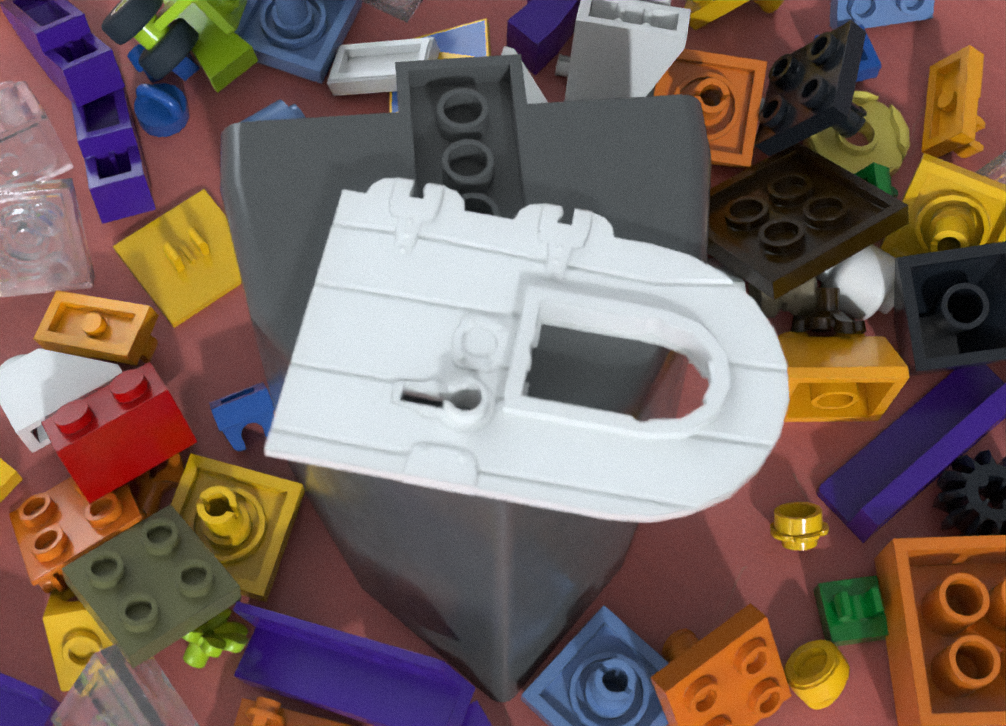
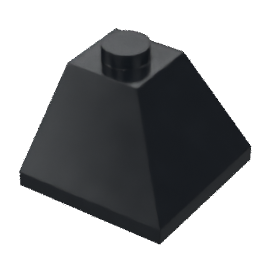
M1006 241L903 256L895 259L894 327L899 356L908 366L909 376L958 370L1006 361Z

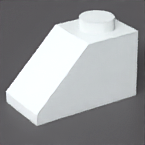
M38 348L29 354L14 356L0 366V405L16 434L29 450L34 453L51 443L41 424L42 421L53 416L66 403L82 400L109 385L117 375L122 373V370L118 364Z

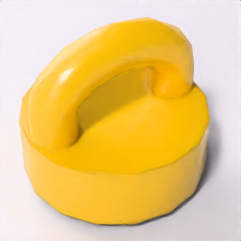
M821 639L807 642L798 647L789 657L784 669L790 688L807 706L814 710H821L830 706L840 696L846 686L850 671L848 661L839 648L831 641Z

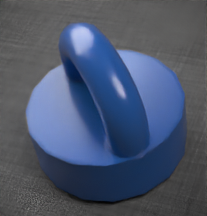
M168 83L140 84L136 88L137 98L134 102V112L141 128L145 132L156 137H169L179 133L186 126L190 118L189 106L186 97L179 88Z

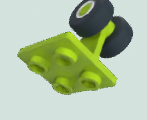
M121 0L103 21L102 30L118 45H123L134 37L145 48L139 57V65L154 79H160L170 73L189 54L198 41V32L185 19H175L192 2L226 35L230 36L238 28L248 0H169L159 12L158 10L163 0Z

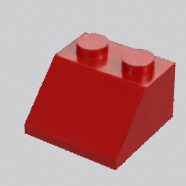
M151 362L138 369H130L120 373L109 385L82 400L66 403L53 416L41 422L55 452L89 504L198 442L170 391Z

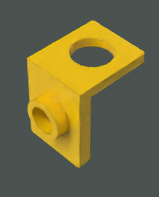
M69 587L62 593L57 589L53 590L42 618L60 690L66 692L122 681L124 669L119 651L80 601H67L71 597L76 596Z

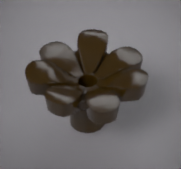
M817 288L816 310H811L804 316H793L790 332L799 333L812 329V332L824 333L830 332L833 328L834 331L841 334H863L867 331L864 320H855L854 317L847 316L844 311H839L840 288Z

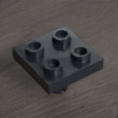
M851 20L831 32L820 34L813 42L791 54H784L777 59L769 72L768 77L770 81L764 106L759 113L760 123L754 143L755 147L766 155L771 156L829 127L835 129L844 138L852 137L862 128L866 121L864 116L867 115V112L863 107L855 104L852 99L866 31Z

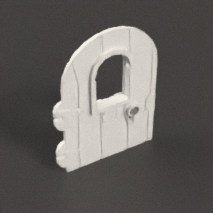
M400 177L383 178L373 183L367 193L342 190L315 285L313 286L291 364L273 418L272 427L264 448L266 456L601 519L656 522L688 516L729 498L758 473L777 443L789 402L787 363L774 328L754 299L740 287H737L728 276L685 253L654 244L615 238L612 225L605 217L588 210L575 208L572 225L558 223L564 215L562 206L548 203L530 204L519 210L515 219L502 218L465 211L463 198L457 191L445 185L428 182L423 189V199L412 197L415 180ZM542 324L661 345L685 355L700 375L708 379L709 387L702 400L705 405L682 419H652L647 422H639L629 415L527 397L530 383H526L527 372L531 369L532 348H537ZM404 395L443 401V408L402 400ZM468 407L473 410L462 411L458 408Z

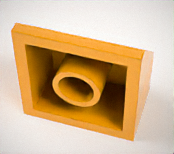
M792 331L777 336L787 363L789 402L784 422L879 421L909 379L908 366L885 336H865L864 333H838L833 337H809L805 332L795 333Z

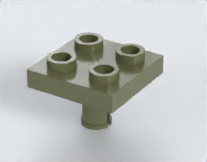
M171 504L61 568L66 584L132 669L242 599L240 585Z

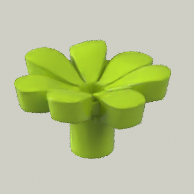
M227 608L182 637L189 642L183 655V660L192 667L203 668L209 657L218 658L223 650L239 653L249 642V639L246 637L248 629L239 622H227L232 612Z

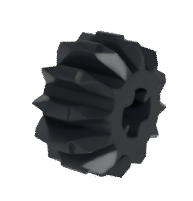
M989 449L979 452L974 460L968 455L958 457L952 464V470L944 471L937 480V486L942 492L934 498L933 507L949 513L941 522V530H951L957 527L961 531L960 536L1006 535V457L996 464ZM979 495H982V496L985 497L984 501H982V500L980 499V496H979ZM989 501H990V503L992 504L993 508H990L989 506H987V504L989 503Z

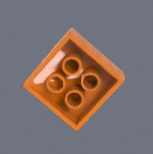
M1006 535L893 538L874 558L888 627L889 635L885 638L898 726H1006Z

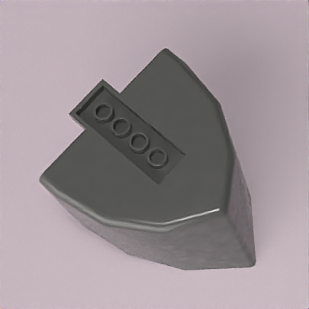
M521 54L395 62L398 112L239 122L226 127L221 133L220 193L275 412L343 189L367 193L373 183L383 178L400 177L415 180L412 197L423 199V189L428 182L445 185L457 191L463 198L465 211L502 218L515 219L519 210L530 204L548 203L562 206L564 215L558 223L572 225L575 208L588 210L605 217L612 225L615 238L654 244L691 255L707 264L711 152L701 103L697 98L690 95L679 94L527 104ZM542 324L537 348H532L531 369L527 372L526 383H530L527 397L629 415L639 422H647L652 419H676L689 360L685 355L661 345ZM404 395L402 400L443 408V401ZM468 407L458 408L462 411L473 410ZM287 460L290 469L298 482L303 484L305 494L361 588L490 699L496 702L504 703L517 695L621 569L639 523L635 521L601 519Z

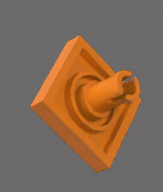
M684 49L654 86L653 96L680 94L697 98L702 106L711 152V164L740 169L751 167L767 61Z
M751 603L701 640L687 628L673 632L665 641L662 649V655L669 664L650 677L669 726H753L762 718L773 715L782 703L792 696L767 616Z

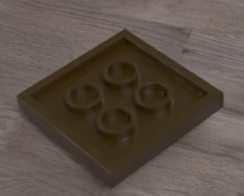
M798 142L710 188L707 253L767 296L776 300L909 224L908 205Z

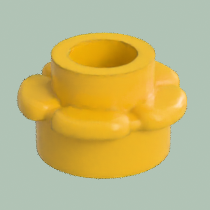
M790 502L781 504L774 509V521L770 524V534L773 538L780 540L781 545L786 549L808 550L817 546V540L820 536L828 534L829 525L822 520V508L809 502Z

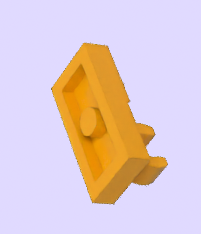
M971 45L938 61L929 68L922 153L939 158L954 151L959 157L968 158L983 151L984 145L975 140L976 132L985 128V121L977 115L978 99L981 97L984 54Z
M56 290L33 339L45 350L137 366L140 359L144 363L150 362L158 346L157 339L151 333L159 315L149 305Z

